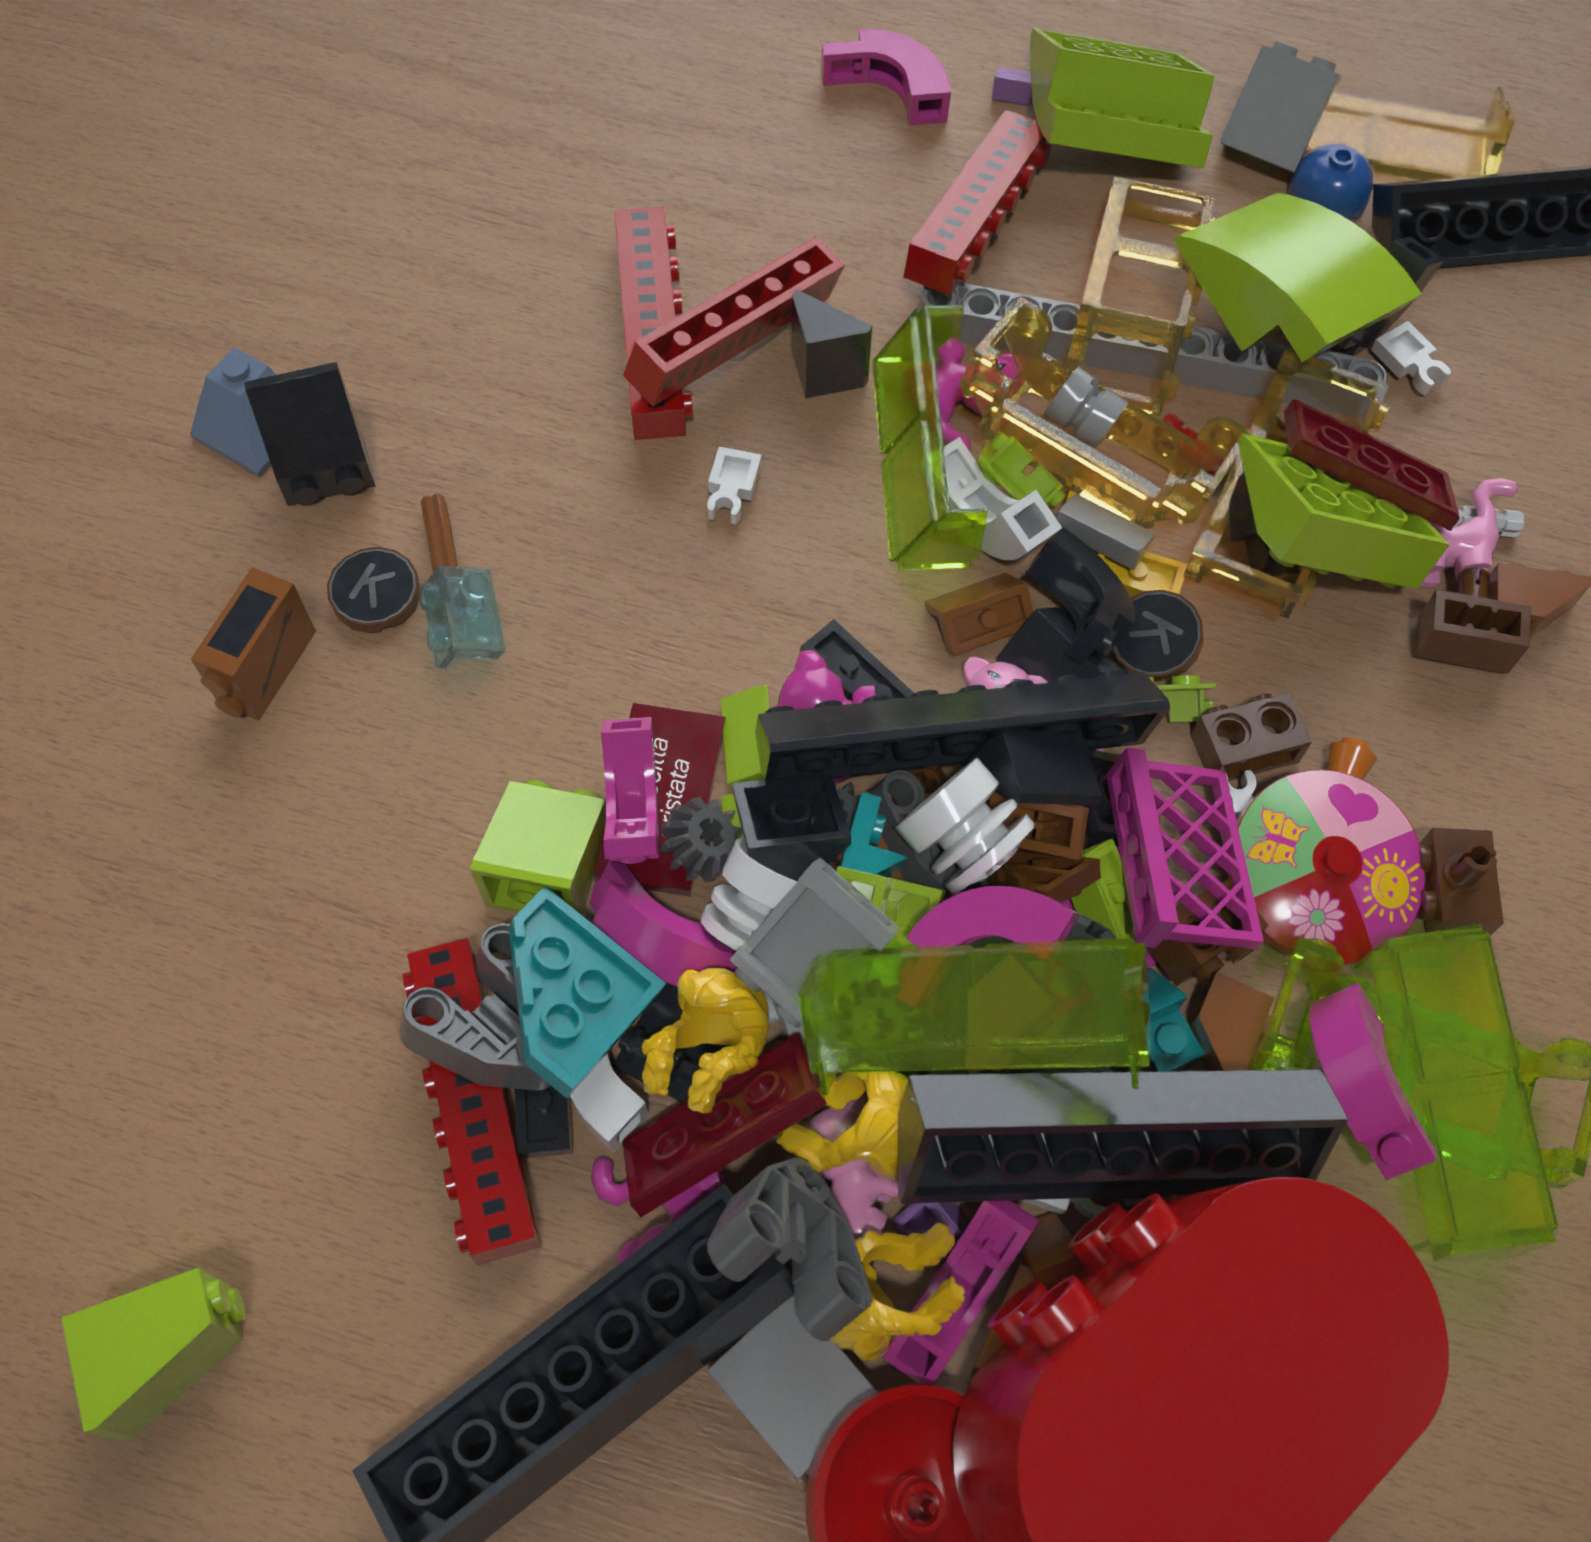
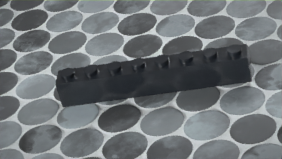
M1591 165L1373 184L1372 229L1376 241L1387 251L1395 240L1412 236L1444 260L1440 267L1591 254Z
M1119 669L1105 672L1099 677L1080 679L1078 675H1064L1054 679L1052 682L1034 684L1031 680H1018L1007 684L1003 688L986 689L984 685H970L956 693L939 694L936 690H923L912 694L910 698L891 699L887 695H876L866 698L862 703L845 705L841 701L829 700L816 704L814 708L794 710L792 706H776L768 709L765 713L758 714L755 736L762 780L831 772L833 779L890 773L896 770L909 771L962 765L1001 729L1083 733L1086 746L1091 749L1143 744L1171 707L1169 699L1144 672L1127 674L1125 670Z
M1322 1070L909 1075L898 1111V1195L901 1204L1151 1196L1156 1193L1160 1196L1189 1195L1275 1177H1299L1316 1180L1342 1133L1348 1118Z
M725 1183L352 1470L388 1542H484L794 1295L792 1275L786 1266L775 1258V1253L742 1281H733L727 1278L712 1262L708 1253L707 1243L729 1200L733 1197Z

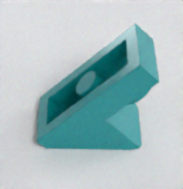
M865 792L861 793L849 830L851 845L843 851L839 866L886 877L897 873L904 866L907 856L868 845L869 843L878 845L883 831L886 816L877 814L882 797Z
M1154 969L1143 972L1147 983L1144 985L1147 1000H1150V1016H1147L1146 1031L1148 1033L1144 1046L1140 1048V1052L1152 1072H1176L1201 1060L1205 1053L1180 1011L1181 1006L1187 999L1185 993Z

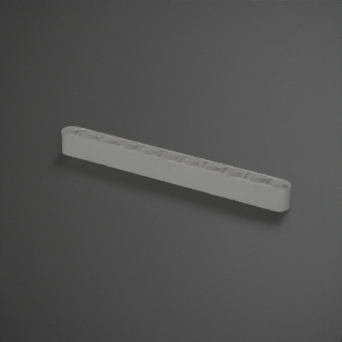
M959 282L950 296L923 286L920 294L918 326L925 334L948 340L955 337L958 341L1280 403L1289 404L1292 399H1297L1318 410L1349 416H1362L1371 411L1387 378L1386 371L1382 365L1367 358L1323 351L1302 363L1291 344L1264 340L1241 351L1231 333L966 283Z

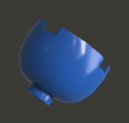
M1330 143L1321 145L1301 159L1296 171L1291 176L1288 185V195L1317 203L1348 220L1355 218L1356 221L1361 218L1371 198L1373 172L1367 158L1358 150L1343 144Z

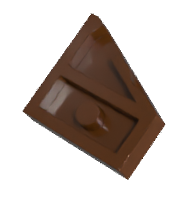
M1018 848L1017 852L1007 862L987 877V882L994 886H1008L1030 890L1063 903L1069 898L1079 896L1083 889L1101 878L1100 859L1082 856V859L1074 860Z

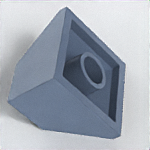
M234 347L205 377L190 435L195 441L261 478L271 467V463L254 417L244 382L277 374L268 365Z

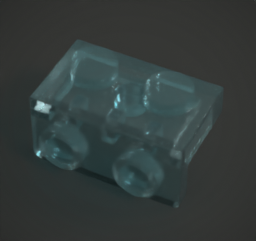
M439 565L429 579L423 583L420 590V605L423 610H426L429 625L427 646L434 654L436 668H447L455 657L499 659L505 652V646L490 569Z

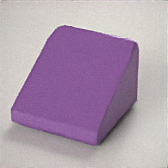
M998 67L994 80L992 100L1030 105L1032 99L1030 72Z
M955 1202L910 1204L890 1224L898 1234L907 1236L912 1233L923 1234L939 1222L949 1226V1232L952 1233L956 1241L962 1236L970 1221Z

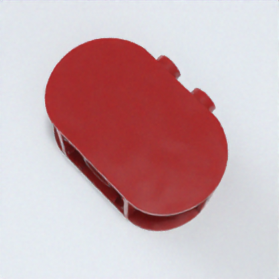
M1299 1177L1267 1178L1163 1200L1156 1193L1138 1203L1129 1212H1126L1118 1202L1113 1203L1088 1221L1068 1244L1069 1250L1082 1263L1083 1266L1072 1276L1058 1283L1051 1290H1048L1040 1279L1029 1283L1012 1296L990 1320L989 1328L1001 1340L1003 1345L979 1368L964 1395L954 1434V1474L962 1509L978 1542H1328L1423 1434L1440 1407L1448 1377L1449 1346L1445 1319L1438 1296L1424 1266L1411 1246L1383 1215L1353 1194L1317 1180Z

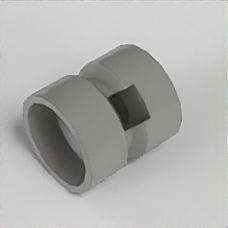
M1078 366L1051 401L1044 415L1061 428L1072 426L1074 428V437L1094 451L1129 403L1111 389L1098 390V380Z

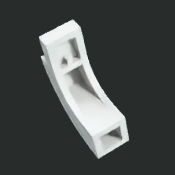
M960 437L926 458L920 464L945 501L940 508L947 518L971 543L993 557L1002 560H1016L1062 529V526L1037 490L1022 500L1008 497L984 476L979 464Z
M611 1048L570 1097L587 1129L614 1154L622 1145V1140L631 1135L649 1116L646 1102L622 1082L611 1067Z

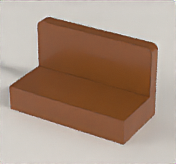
M1008 573L988 578L925 601L926 610L938 617L946 651L953 656L1017 633L1033 614L1027 583Z

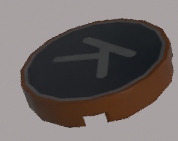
M382 547L360 549L344 557L332 570L327 582L328 601L339 621L352 630L365 633L381 632L380 628H386L390 625L394 628L404 623L416 610L421 597L419 577L410 560L396 550Z
M1167 590L1144 591L1131 597L1136 619L1133 626L1112 649L1117 661L1126 668V672L1129 674L1144 672L1148 677H1154V682L1185 673L1197 661L1204 644L1203 623L1195 606L1182 595Z

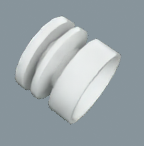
M975 758L895 827L916 854L939 843L944 851L930 869L935 875L940 874L954 863L958 865L959 868L944 884L952 895L957 894L969 885L983 881L999 869L1017 852L1024 837L1035 825L1027 814L1021 816L1007 827L1003 824V821L1018 805L1014 799L1003 802L992 810L985 802L993 794L999 782L978 758Z
M744 838L735 841L723 867L722 875L731 885L721 884L714 887L711 893L712 903L705 906L701 915V923L706 930L719 941L736 951L747 942L798 882L770 870L749 857Z

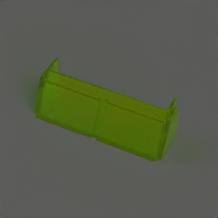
M964 305L924 306L923 308L915 309L872 361L880 454H887L881 463L889 560L891 562L896 561L899 570L971 567L972 559H979L988 508L950 510L935 362L940 360L937 354L938 349L949 339L954 337L958 341L960 339Z
M1481 924L1390 938L1383 941L1357 962L1353 969L1354 971L1372 970L1393 1073L1437 1154V1161L1413 1170L1428 1240L1411 1246L1414 1252H1432L1433 1261L1515 1257L1556 1243L1553 1231L1558 1227V1222L1525 1082L1519 1079L1517 1071L1521 1065L1490 934L1487 931H1483Z
M1132 938L987 944L984 948H973L971 945L883 948L881 951L878 949L833 950L828 956H817L798 994L811 1074H819L822 1095H828L836 1074L840 1072L1130 1066L1132 1089H1138L1140 1069L1150 1065L1151 1026L1146 943H1135Z

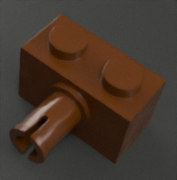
M1466 568L1459 572L1458 593L1436 589L1419 615L1415 657L1508 674L1530 647L1531 606L1487 599L1488 582L1490 579L1489 572L1481 569L1479 571V580H1476L1477 568Z
M1432 828L1419 845L1421 869L1425 871V888L1421 890V906L1418 911V917L1420 920H1424L1426 937L1485 941L1504 924L1492 831Z

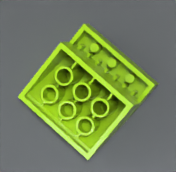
M1032 28L1030 34L1031 90L1037 122L1048 143L1199 168L1205 167L1213 134L1201 125L1213 86L1214 74L1180 53Z
M1273 194L1178 235L1173 240L1241 351L1283 331L1303 363L1398 312L1422 295L1405 269L1379 242L1362 228L1342 215L1317 203L1287 194Z

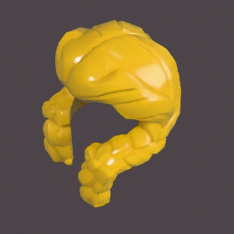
M709 968L701 972L686 970L679 977L677 990L679 1006L683 1010L681 1018L673 1025L662 1028L660 1032L655 1033L642 1044V1052L644 1055H647L644 1065L645 1069L642 1073L644 1092L667 1096L675 1049L694 1047L703 1043L731 1045L723 1047L714 1054L705 1053L701 1056L699 1060L701 1068L693 1074L692 1085L688 1089V1107L692 1111L709 1113L715 1104L716 1094L721 1089L722 1082L726 1081L728 1076L744 1073L758 1064L757 1058L767 1043V1032L770 1026L767 998L762 989L759 992L750 989L738 978L736 973L725 968Z
M867 1062L847 1069L839 1077H831L829 1079L825 1076H819L827 1101L825 1106L829 1105V1108L835 1111L843 1110L848 1102L860 1098L864 1091H867L869 1101L860 1113L855 1125L847 1129L833 1142L829 1139H824L812 1130L794 1124L778 1134L777 1143L782 1145L790 1154H796V1157L807 1160L818 1173L833 1169L834 1167L844 1166L848 1162L860 1160L867 1162L872 1171L886 1180L897 1182L898 1111L908 1078L891 1068L870 1066Z
M937 1222L929 1231L923 1234L912 1233L907 1236L892 1232L879 1234L874 1230H870L862 1238L857 1239L855 1242L871 1291L872 1305L833 1336L830 1341L839 1348L854 1350L861 1360L872 1361L876 1360L888 1349L895 1335L914 1336L917 1333L918 1335L927 1334L934 1336L938 1334L942 1329L941 1323L947 1322L952 1313L956 1312L962 1305L965 1294L964 1287L957 1284L955 1278L951 1276L949 1280L942 1282L939 1289L934 1291L928 1300L920 1305L916 1312H903L895 1309L890 1298L876 1283L877 1271L870 1262L883 1259L893 1265H902L907 1271L916 1272L921 1271L925 1266H935L941 1258L946 1257L955 1244V1238L949 1232V1226Z

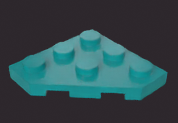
M545 886L512 919L508 929L525 1065L568 1099L659 995L666 983Z

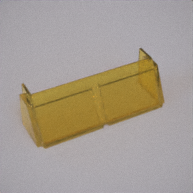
M1501 87L1496 89L1486 119L1333 92L1304 156L1321 145L1330 143L1343 144L1358 150L1367 158L1369 164L1374 166V172L1415 180L1496 174L1513 129L1515 118Z

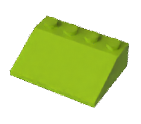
M1242 433L1238 444L1257 533L1270 548L1269 555L1278 563L1287 567H1293L1295 564L1310 567L1321 574H1328L1329 572L1340 573L1356 581H1362L1363 578L1374 580L1390 588H1395L1398 585L1418 589L1450 544L1426 519L1289 454L1288 444Z

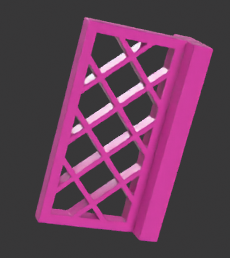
M1127 747L1107 772L1106 778L1136 945L1156 948L1164 939L1257 949L1264 940L1226 772L1147 761L1144 749ZM1151 778L1161 779L1175 793L1166 800L1152 787ZM1192 784L1212 786L1215 803L1211 806L1190 786ZM1179 797L1201 815L1194 824L1172 805ZM1161 815L1183 833L1176 842L1160 829L1158 818ZM1206 820L1222 833L1224 840L1222 847H1219L1199 829ZM1188 838L1211 858L1204 866L1200 865L1180 847ZM1169 857L1192 876V879L1185 886L1169 873L1167 865ZM1215 862L1232 877L1234 887L1231 891L1207 871ZM1197 881L1220 901L1213 910L1209 909L1189 891ZM1178 901L1202 921L1198 926L1178 924L1175 906ZM1226 906L1241 920L1243 931L1233 930L1216 914Z

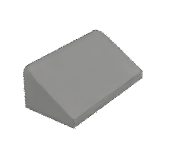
M1076 493L1061 507L1056 517L1060 525L1078 537L1091 549L1132 570L1135 569L1156 535Z

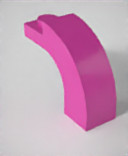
M859 29L858 41L822 44L821 78L823 86L853 83L883 85L893 90L902 99L909 126L948 122L951 89L946 71L938 58L919 42L891 31Z
M652 717L603 720L601 739L606 791V825L603 839L605 859H609V862L618 861L620 863L633 864L647 859L659 858V823Z
M608 862L601 879L593 887L589 902L596 912L592 921L594 926L661 980L674 986L678 985L679 977L686 970L701 972L709 968H725L735 973L738 967L730 961V958L736 952L735 949L719 941L702 924L685 919L657 903L643 889L626 864Z
M981 887L950 897L930 910L915 925L906 938L924 951L921 957L914 954L903 968L898 980L903 984V987L897 997L913 1008H926L960 952L970 944L988 937L1000 936L1010 939L1045 961H1054L1081 915L1048 896L1016 887Z
M1359 983L1311 1003L1309 1015L1311 1032L1325 1076L1348 1118L1347 1124L1358 1144L1364 1142L1385 1180L1437 1161L1436 1150L1405 1098L1391 1068L1384 1046V1026Z
M983 1201L954 1249L911 1313L916 1312L920 1305L927 1301L934 1291L939 1289L942 1282L949 1280L951 1276L955 1278L957 1284L962 1285L965 1289L962 1305L956 1312L952 1313L947 1322L941 1323L942 1329L934 1336L927 1334L918 1335L917 1333L914 1336L896 1335L882 1358L917 1384L933 1386L1039 1220L1012 1201Z

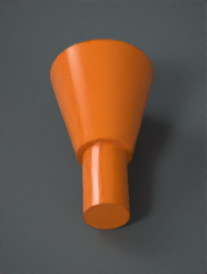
M1346 737L1341 742H1332L1329 745L1328 770L1347 773L1363 780L1377 761L1376 755L1370 751V746L1359 739Z

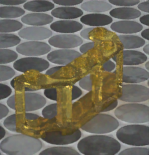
M1114 176L1060 389L1078 366L1083 369L1092 336L1095 333L1102 332L1164 346L1168 351V356L1157 395L1154 397L1099 385L1098 390L1111 389L1129 403L1126 409L1157 416L1161 415L1165 399L1174 400L1180 375L1173 374L1180 345L1182 338L1190 340L1197 313L1189 312L1190 305L1198 306L1203 288L1179 249L1120 236L1118 229L1122 215L1192 230L1218 219L1216 216H1211L1215 197ZM1131 189H1139L1199 202L1202 206L1198 212L1190 213L1134 201L1128 197V192ZM1114 256H1124L1185 270L1187 274L1176 320L1169 321L1104 306L1101 303V296L1111 258Z
M1020 297L973 350L960 382L966 398L974 397L983 419L979 422L978 426L984 439L992 442L1001 432L1007 437L1013 435L1034 456L1028 465L1036 468L1041 463L1063 486L1145 529L1152 528L1157 521L1178 519L1180 524L1195 523L1222 479L1240 454L1238 444L1242 433L1252 435L1253 431L1230 418L1214 417L1206 422L1196 440L1127 401L1129 403L1097 447L1093 449L1017 404L1027 392L1035 393L1051 403L1075 371L1044 352L1053 330L1051 319L1043 309ZM1002 335L1017 367L1018 374L1013 380L1000 371L998 359L1001 352L993 347ZM1098 384V390H1107L1105 387ZM1105 439L1115 440L1167 471L1169 477L1162 488H1159L1100 453L1097 449ZM1218 470L1215 476L1205 471ZM1198 473L1194 479L1185 480L1189 475Z
M1286 347L1248 434L1288 444L1285 422L1279 419L1278 413L1293 376L1297 372L1309 374L1368 397L1371 403L1359 427V430L1368 433L1369 429L1378 432L1389 409V406L1382 404L1388 385L1314 357L1302 363L1295 350ZM1239 452L1208 523L1192 552L1183 577L1201 583L1203 577L1216 579L1279 605L1282 608L1280 616L1288 619L1296 603L1306 605L1317 581L1315 579L1317 575L1315 570L1299 565V573L1295 574L1292 583H1288L1215 553L1229 522V510L1234 487L1244 471Z

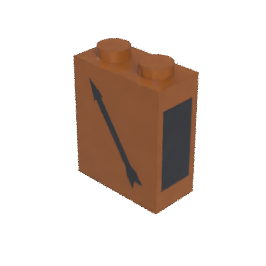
M252 567L192 656L191 661L202 677L200 679L201 683L211 691L216 699L214 703L220 710L236 718L243 714L259 721L316 630L293 583Z

